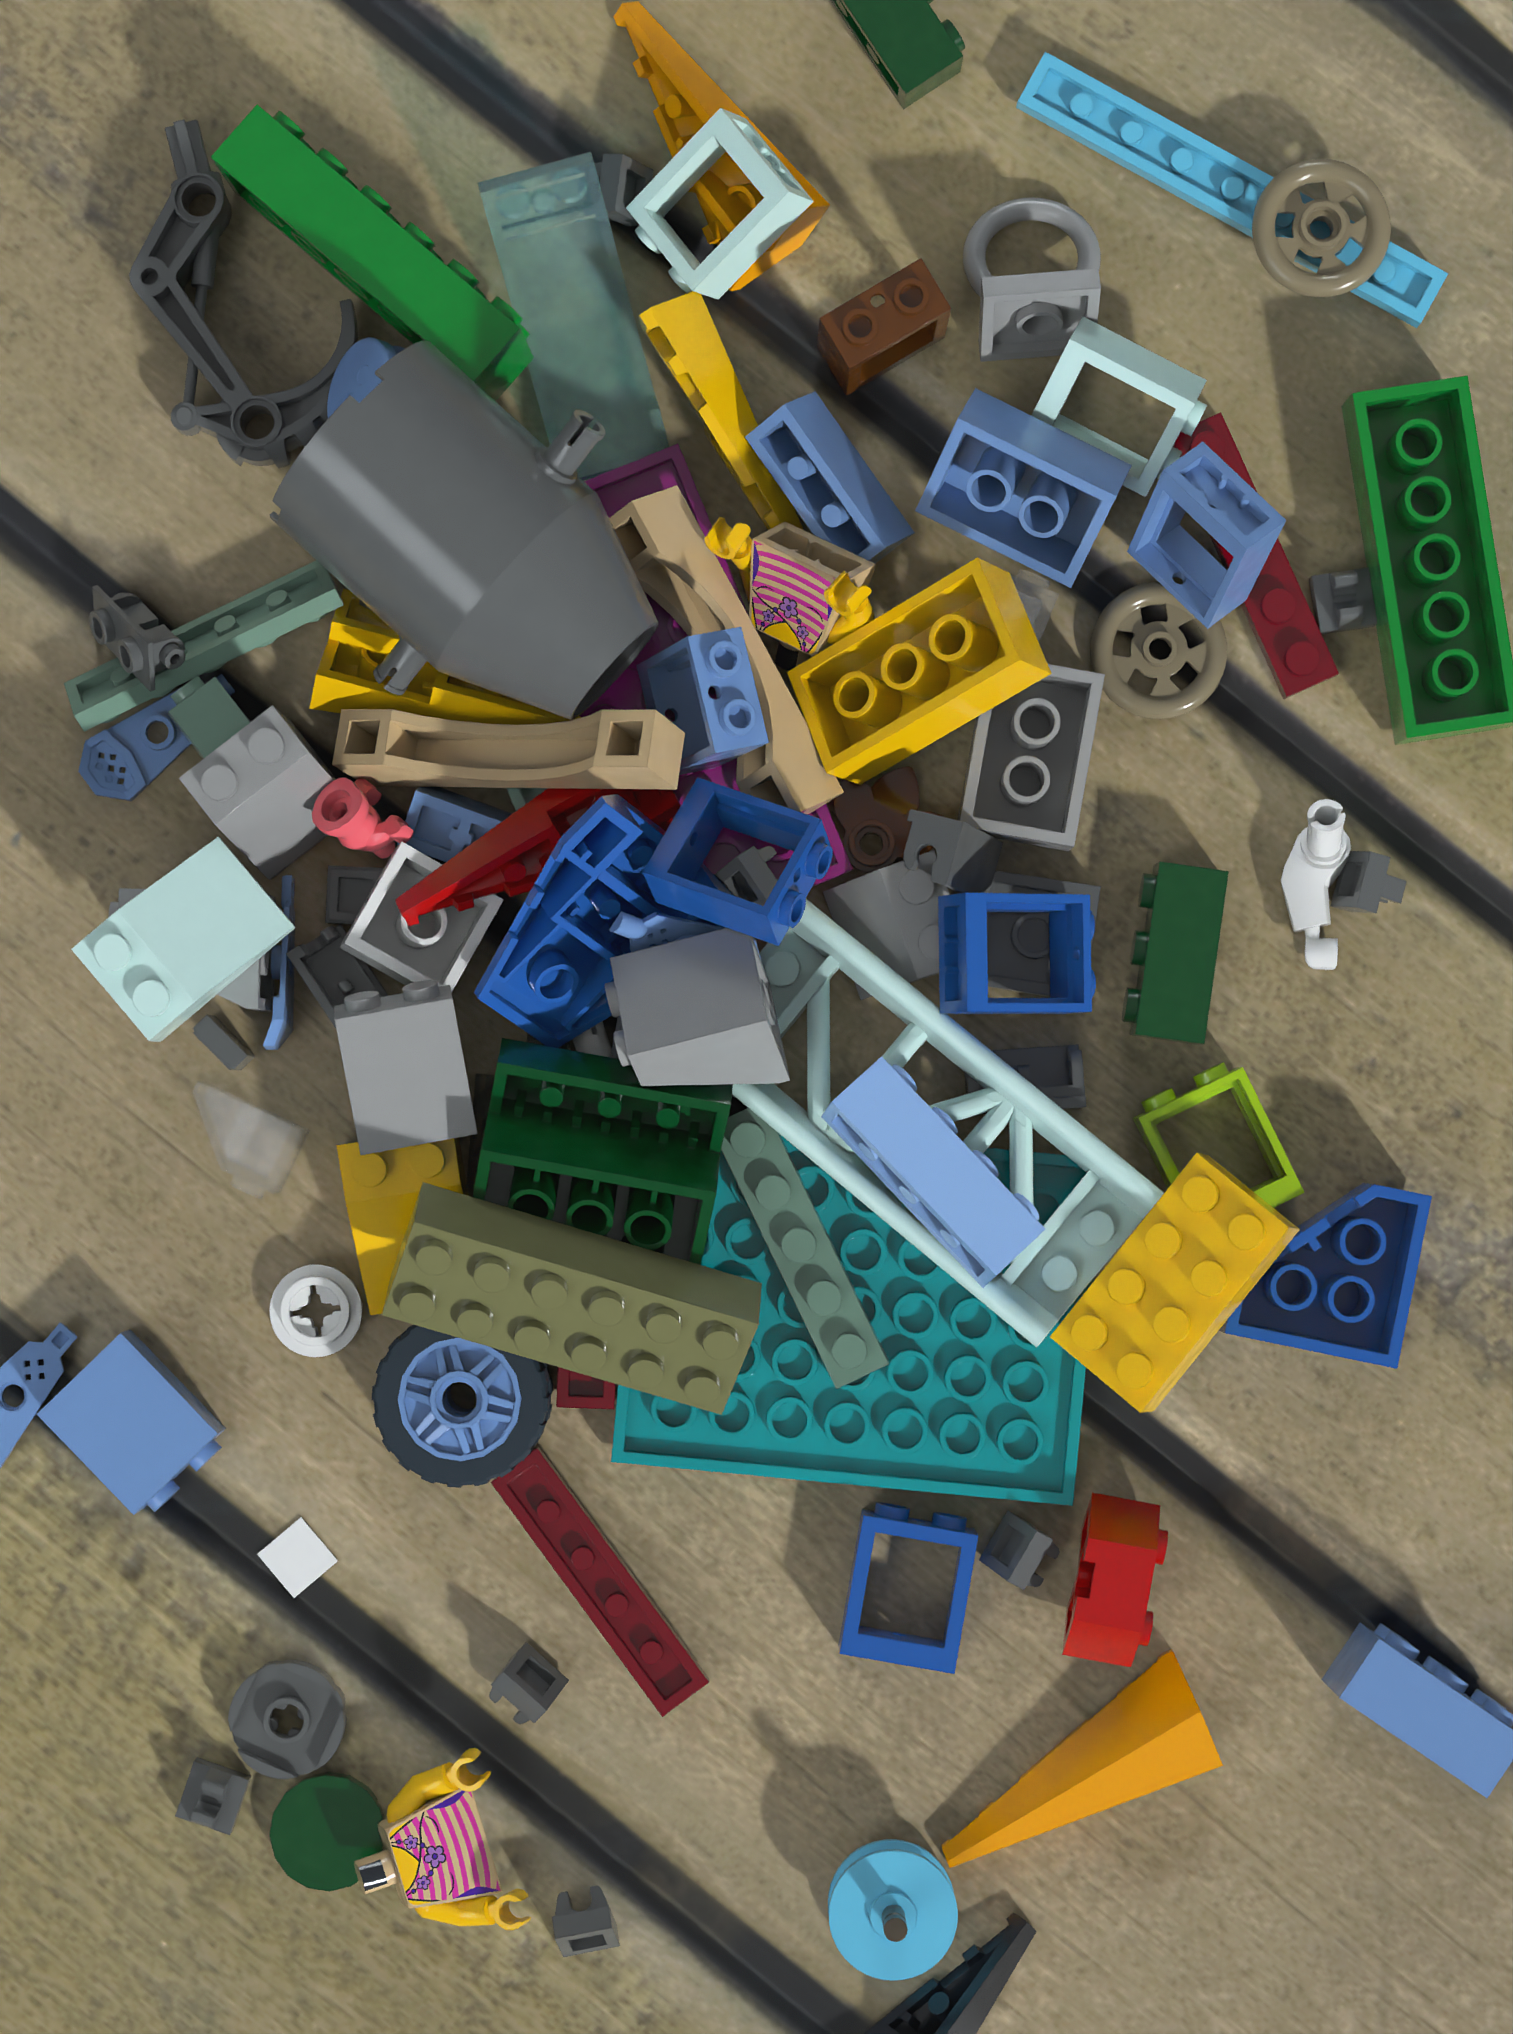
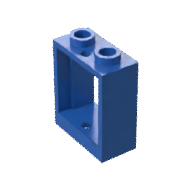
M697 777L643 870V874L656 903L779 946L789 927L794 928L800 922L805 910L806 897L816 879H822L826 875L832 861L833 850L822 819ZM723 827L794 851L764 906L693 881Z
M965 892L938 896L940 1014H1069L1092 1012V998L1096 989V978L1091 968V940L1095 932V919L1090 910V895ZM987 912L1049 913L1050 998H988Z
M876 1502L875 1511L862 1509L838 1644L839 1654L955 1674L978 1541L976 1529L966 1527L967 1518L954 1514L933 1512L932 1521L911 1518L909 1517L910 1508L891 1503ZM875 1532L959 1547L943 1640L859 1626Z

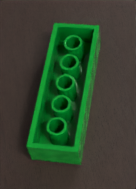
M257 104L211 156L232 190L410 343L415 344L420 341L431 342L491 398L497 401L534 359L526 341L530 334L520 324L523 321L522 317L498 296L490 303L486 296L476 287L479 281L458 261L452 259L448 265L444 264L442 258L433 250L435 247L434 242L416 225L408 222L402 228L397 219L389 213L392 209L391 206L366 184L359 191L357 186L346 176L349 172L347 168L329 151L322 147L315 154L314 149L303 139L305 133L288 116L278 111L272 117Z
M1468 375L1352 393L1341 407L1366 566L1369 567L1377 617L1376 629L1394 744L1399 745L1509 728L1513 726V659Z

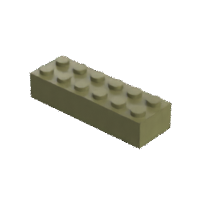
M423 1182L391 1273L382 1315L722 1415L759 1325L762 1283Z

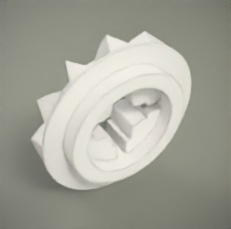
M311 1264L293 1270L279 1282L270 1302V1320L275 1334L287 1348L303 1356L323 1357L338 1352L353 1339L360 1328L363 1303L355 1283L335 1267ZM312 1285L316 1286V1294L320 1295L322 1303H331L332 1306L340 1305L341 1310H335L333 1314L323 1318L321 1336H318V1328L314 1326L312 1318L302 1317V1315L293 1316L292 1311L300 1310L301 1307L310 1304L311 1294H313Z

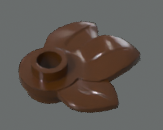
M906 766L890 771L879 778L872 787L866 782L859 785L843 779L840 785L844 793L834 798V812L846 830L843 837V847L850 864L862 872L871 873L892 865L896 858H904V850L912 825L911 822L907 821L910 809L919 811L920 804L919 786L913 768ZM921 811V812H925V813H929V814H933V815H937V816H942V817H944L943 815H940V814L935 813V812ZM867 834L877 835L882 841L881 851L875 855L864 853L860 847L861 839ZM934 846L923 848L919 855L929 852Z

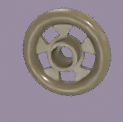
M1331 159L1303 161L1286 168L1276 175L1262 191L1255 206L1252 220L1254 246L1260 262L1266 271L1287 289L1310 297L1337 296L1362 285L1381 265L1389 246L1391 234L1389 210L1382 193L1375 183L1359 169L1344 162ZM1323 182L1326 199H1315L1304 204L1299 188L1310 183ZM1352 195L1359 201L1366 215L1355 223H1350L1347 212L1339 205L1340 202ZM1277 213L1293 214L1295 216L1292 222L1293 238L1276 237L1275 222ZM1315 221L1325 222L1330 228V236L1325 239L1316 238L1311 233V223ZM1351 238L1363 249L1359 256L1349 266H1346L1335 254ZM1299 250L1308 256L1321 258L1316 274L1304 271L1293 264Z
M1150 582L1123 591L1103 609L1092 632L1090 659L1093 672L1105 674L1102 690L1115 704L1137 716L1151 719H1167L1181 716L1196 709L1215 691L1226 667L1227 640L1220 620L1207 629L1159 582ZM1150 605H1165L1167 622L1155 621L1144 625L1140 608ZM1193 620L1201 632L1204 643L1190 649L1184 634L1178 628ZM1117 631L1133 633L1134 637L1130 644V657L1113 655V643ZM1160 639L1168 644L1170 653L1166 659L1158 660L1150 654L1149 645L1153 640ZM1185 662H1188L1198 675L1186 688L1180 690L1170 680V677L1176 674ZM1135 669L1148 678L1156 679V684L1150 695L1143 694L1127 684Z

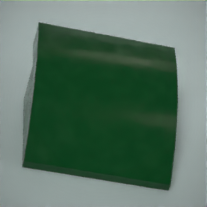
M502 1038L473 1197L701 1265L717 1193L720 1153L731 1107L733 1084L641 1086L631 1065L622 1066L619 1059Z

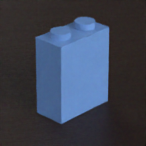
M131 1329L121 1332L37 1413L41 1420L133 1515L144 1509L147 1505L156 1512L180 1489L173 1479L188 1465L196 1472L203 1467L222 1448L215 1439L226 1429Z

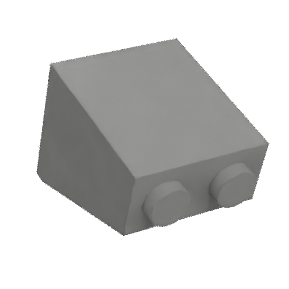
M273 705L179 777L180 781L212 822L269 880L273 879L328 836L313 823L312 811L321 791L329 783L336 780V778L293 722Z
M724 928L610 958L614 981L605 983V991L612 1016L621 1017L623 1030L614 1032L615 1046L621 1065H632L641 1086L772 1084L790 1081L771 986L752 936Z
M435 980L418 981L405 985L402 988L403 993L380 997L378 991H363L346 996L344 998L345 1004L334 1006V1020L360 1155L477 1134L450 985L438 987V982Z

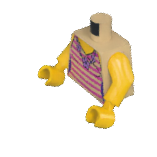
M719 517L704 539L706 546L712 553L724 559H731L737 566L749 602V618L755 629L778 640L775 663L783 669L790 671L808 660L810 656L818 654L874 620V611L868 599L872 592L868 586L876 566L873 562L787 522L771 528L752 540L748 536L751 530L747 524L739 522L731 528L725 518Z
M469 1748L454 1764L448 1762L413 1775L391 1801L387 1808V1818L377 1824L384 1851L354 1861L357 1878L364 1895L395 1884L401 1903L407 1908H414L421 1918L455 1926H481L497 1923L505 1930H515L531 1920L529 1916L517 1918L509 1909L510 1901H522L528 1897L527 1892L523 1889L512 1890L499 1899L494 1896V1894L502 1892V1888L472 1792L484 1784L490 1777L491 1771H486L482 1775H474L469 1772L466 1763L474 1761L481 1754L479 1749Z

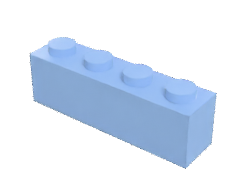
M881 1056L829 1104L821 1117L977 1283L984 1288L1045 1230L1038 1221L1039 1214L1027 1198L1019 1193L1012 1194L997 1178L999 1175L997 1168L985 1154L978 1150L972 1152L956 1135L958 1129L955 1123L943 1110L937 1107L931 1109L916 1093L917 1086L913 1078L902 1067L896 1064L891 1066Z

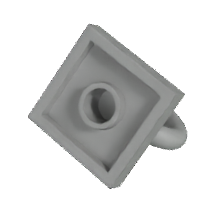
M1035 197L1019 198L991 208L972 226L963 248V266L971 287L980 297L978 338L980 362L1061 356L1082 316L1098 323L1101 293L1099 276L1101 252L1099 242L1092 227L1075 210L1049 199ZM1020 221H1041L1060 228L1071 238L1077 249L1078 262L1076 270L992 276L986 264V250L994 235L1004 227Z

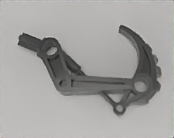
M179 120L173 122V126L165 127L177 180L171 184L170 196L129 273L130 283L142 301L188 356L183 402L177 404L171 412L173 426L186 436H193L202 431L217 438L226 454L239 466L243 462L255 466L275 464L280 469L291 464V452L301 446L305 448L311 438L328 419V394L335 370L344 354L358 341V327L354 304L351 299L339 301L342 316L339 341L332 357L318 374L304 384L289 390L261 396H254L204 322L207 290L214 288L219 238L229 225L232 217L231 204L226 196L221 174L210 169L198 120L188 122ZM201 194H210L216 197L215 206L209 214L199 217L189 214L190 203L195 197ZM190 279L191 286L196 288L194 305L185 293V286ZM198 369L221 396L222 400L220 403L194 406ZM258 414L273 416L274 426L268 436L262 439L247 437L246 427L252 417Z

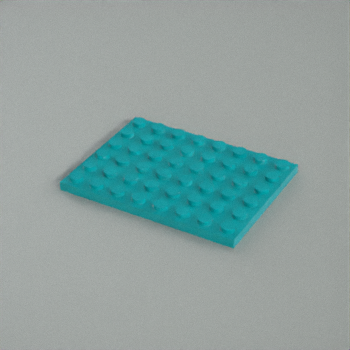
M781 1136L890 1362L888 1365L836 1389L721 1150L717 1193L701 1265L762 1283L758 1328L722 1415L618 1385L611 1462L1073 1506L1086 1367L1050 1338V1336L1091 1286L1094 1278L1036 1348ZM987 1148L983 1154L993 1162L998 1170L999 1175L997 1178L1010 1191L1009 1150ZM1033 1152V1206L1039 1214L1038 1221L1042 1226H1044L1087 1174L1066 1155ZM1010 1263L1001 1271L1002 1274L1010 1267Z

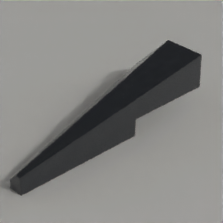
M1012 1913L1006 1918L1009 1925L981 1948L974 1944L962 1954L964 1962L940 1981L934 1978L929 1980L864 2034H976L1037 1931L1026 1920Z

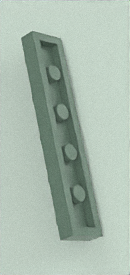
M316 560L172 630L171 632L184 643L185 661L176 669H165L156 672L154 691L150 692L133 673H127L118 658L65 682L64 686L74 717L84 732L101 723H109L117 719L122 713L152 698L167 695L175 687L196 676L214 672L220 669L226 662L255 648L265 647L273 643L278 637L306 623L321 620L329 612L344 605L330 572Z
M749 1108L728 1117L721 1150L835 1388L838 1389L890 1363L781 1135Z

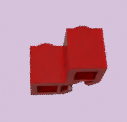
M1092 1492L1081 1527L1077 1575L1066 1608L1062 1655L1131 1667L1138 1645L1148 1646L1153 1626V1612L1147 1611L1153 1573L1155 1564H1163L1168 1544V1530L1159 1529L1161 1505Z

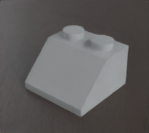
M934 850L919 855V864L915 871L907 869L904 861L823 891L832 920L909 983L939 973L938 896L950 894L946 886L931 881L932 864L937 858ZM854 981L860 1000L872 997Z

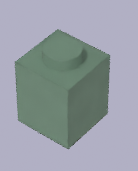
M196 676L170 696L176 703V706L168 711V715L202 759L250 723L216 677L204 684L200 677Z

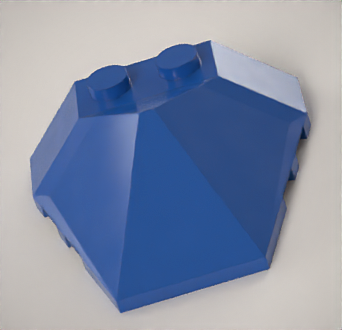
M620 795L601 796L558 840L474 993L483 1003L544 1045L559 1048L612 1016L605 991V983L614 981L610 958L631 953L630 938L609 931L621 911L641 919L657 912L718 927L723 926L655 902L644 877L643 870L666 831ZM702 863L693 881L733 895Z

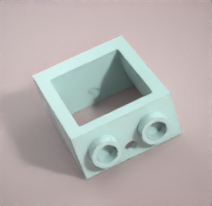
M720 108L634 198L626 209L639 224L635 229L638 237L652 251L657 254L662 253L672 265L668 271L670 277L686 293L693 291L719 300L814 201L746 118ZM727 152L764 198L700 264L663 217L707 170Z
M1082 316L1031 416L1132 465L1123 486L1146 497L1155 479H1159L1162 471L1179 459L1182 451L1174 448L1173 445L1180 432L1191 436L1200 421L1207 405L1198 401V397L1207 380ZM1085 362L1176 408L1149 460L1059 414Z

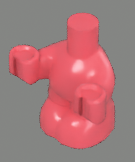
M338 778L321 791L314 803L312 819L319 830L326 835L337 837L339 842L349 849L372 852L381 859L389 857L394 852L395 841L406 843L414 834V830L399 816L390 815L385 822H382L378 812L372 807L379 802L382 794L373 784L365 779L359 778L353 782L347 778Z

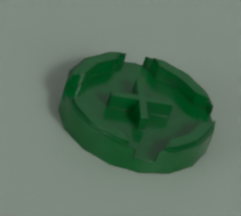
M324 1772L304 1778L288 1789L273 1812L269 1835L274 1857L287 1876L306 1888L329 1892L351 1887L357 1883L358 1878L354 1861L384 1850L377 1824L385 1819V1815L380 1804L377 1802V1797L367 1785L351 1775L334 1772Z

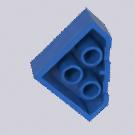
M1362 1183L1297 1226L1300 1230L1219 1331L1397 1369L1432 1196L1376 1184Z

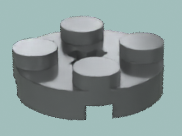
M292 1659L268 1662L246 1678L236 1691L230 1705L228 1722L230 1732L232 1731L233 1740L239 1748L237 1750L249 1767L271 1778H296L299 1775L317 1770L332 1758L345 1734L347 1722L345 1696L341 1688L334 1683L325 1671L311 1663ZM288 1704H292L298 1708L297 1716L304 1720L302 1729L292 1727L288 1734H283L277 1730L280 1721L272 1716L275 1707L284 1710Z

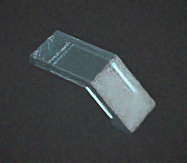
M591 152L478 182L511 306L522 317L523 321L520 324L530 334L526 341L534 359L528 364L549 444L553 442L570 420L572 413L577 409L583 410L594 417L587 426L590 429L597 422L602 424L606 435L601 441H598L576 469L578 477L583 481L669 447Z

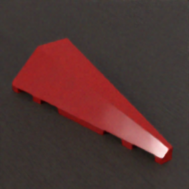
M547 788L395 899V902L403 918L409 926L419 924V915L454 906L459 912L474 908V899L506 891L511 897L529 892L558 840L601 796L620 795L665 831H667L681 803L675 792L668 789Z

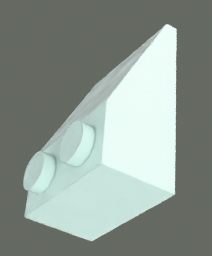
M217 837L119 908L71 950L147 1040L161 1042L296 927L222 839Z

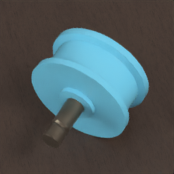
M897 1839L878 1840L863 1845L852 1852L841 1863L830 1884L828 1914L832 1938L842 1956L862 1973L874 1978L890 1981L913 1978L935 1966L951 1946L958 1921V1909L952 1883L939 1860L921 1846Z

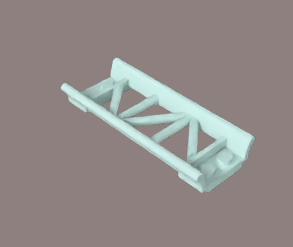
M806 898L805 910L800 922L794 928L789 927L779 946L767 943L759 954L771 986L781 1038L807 1008V1111L774 1083L733 1084L732 1095L1037 1348L1126 1238L1154 1207L1164 1192L948 1014H940V1008ZM838 969L843 971L907 1024L906 1028L882 1055L891 1066L896 1064L903 1068L925 1041H928L984 1088L929 1106L931 1109L937 1107L943 1110L953 1122L986 1113L963 1141L972 1152L978 1150L984 1153L1009 1123L1010 1192L1012 1194L1019 1193L1023 1195L1033 1205V1129L1087 1172L1044 1224L1045 1230L1010 1262V1267L1004 1274L1000 1272L984 1288L977 1283L821 1117L831 1103L830 979Z

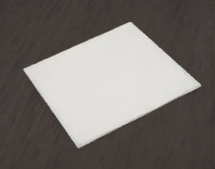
M302 1517L257 1554L293 1598L338 1561Z

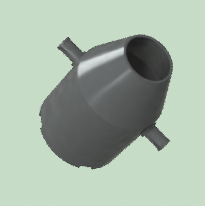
M420 341L410 345L375 371V375L382 382L360 403L350 395L311 438L286 473L272 501L281 509L280 514L278 515L273 511L270 514V518L399 635L400 640L383 662L373 671V675L379 684L388 675L392 677L384 689L396 695L404 694L410 682L428 661L441 673L573 720L586 711L621 676L649 642L659 625L598 494L578 477L576 470L598 441L603 439L606 431L600 422H597L592 429L587 427L594 417L583 410L577 409L572 413L570 420L549 447H545L431 342Z

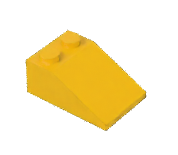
M459 1137L366 1155H360L358 1142L336 1145L345 1202L370 1315L383 1313L391 1273L422 1183H428L468 1195Z

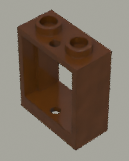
M922 258L820 317L817 348L847 396L945 338L951 307ZM876 295L882 296L885 303L878 307H873L870 302L871 298Z

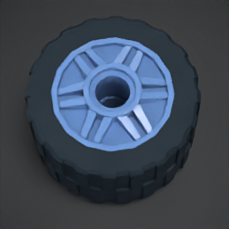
M411 1325L388 1347L387 1355L380 1360L376 1370V1383L372 1386V1400H374L375 1409L373 1417L376 1428H379L383 1437L382 1442L388 1452L391 1451L399 1460L398 1463L407 1471L415 1472L421 1476V1479L430 1483L438 1482L446 1484L447 1487L461 1488L463 1485L474 1484V1486L487 1484L493 1478L503 1477L511 1472L518 1463L524 1461L533 1450L550 1418L553 1405L551 1404L553 1380L549 1375L547 1367L549 1364L417 1325ZM462 1382L471 1386L476 1392V1407L465 1409L456 1405L450 1393L452 1384Z

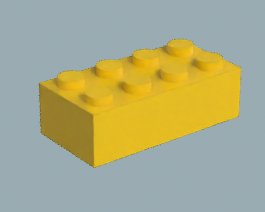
M978 557L787 672L826 773L859 785L1052 674L1010 573Z
M1196 1153L1051 1334L1050 1338L1140 1413L1152 1412L1158 1407L1300 1229L1210 1156Z

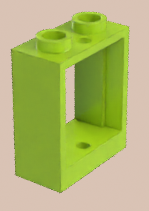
M1224 1062L1193 1076L1197 1087L1176 1096L1172 1087L1142 1101L1141 1104L1145 1112L1133 1117L1168 1189L1180 1173L1156 1124L1230 1089L1273 1175V1178L1250 1189L1273 1208L1305 1193L1243 1067H1237L1228 1071Z

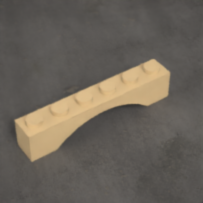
M676 485L633 500L612 515L609 519L643 591L663 607L688 636L742 627L769 743L737 758L736 784L740 791L807 815L844 793L836 776L826 773L803 715L717 557L706 546L705 535L679 487Z
M341 709L332 765L355 780L359 778L365 779L374 786L677 790L685 732L657 710L602 709L589 716L570 721L510 725L455 721L393 709Z

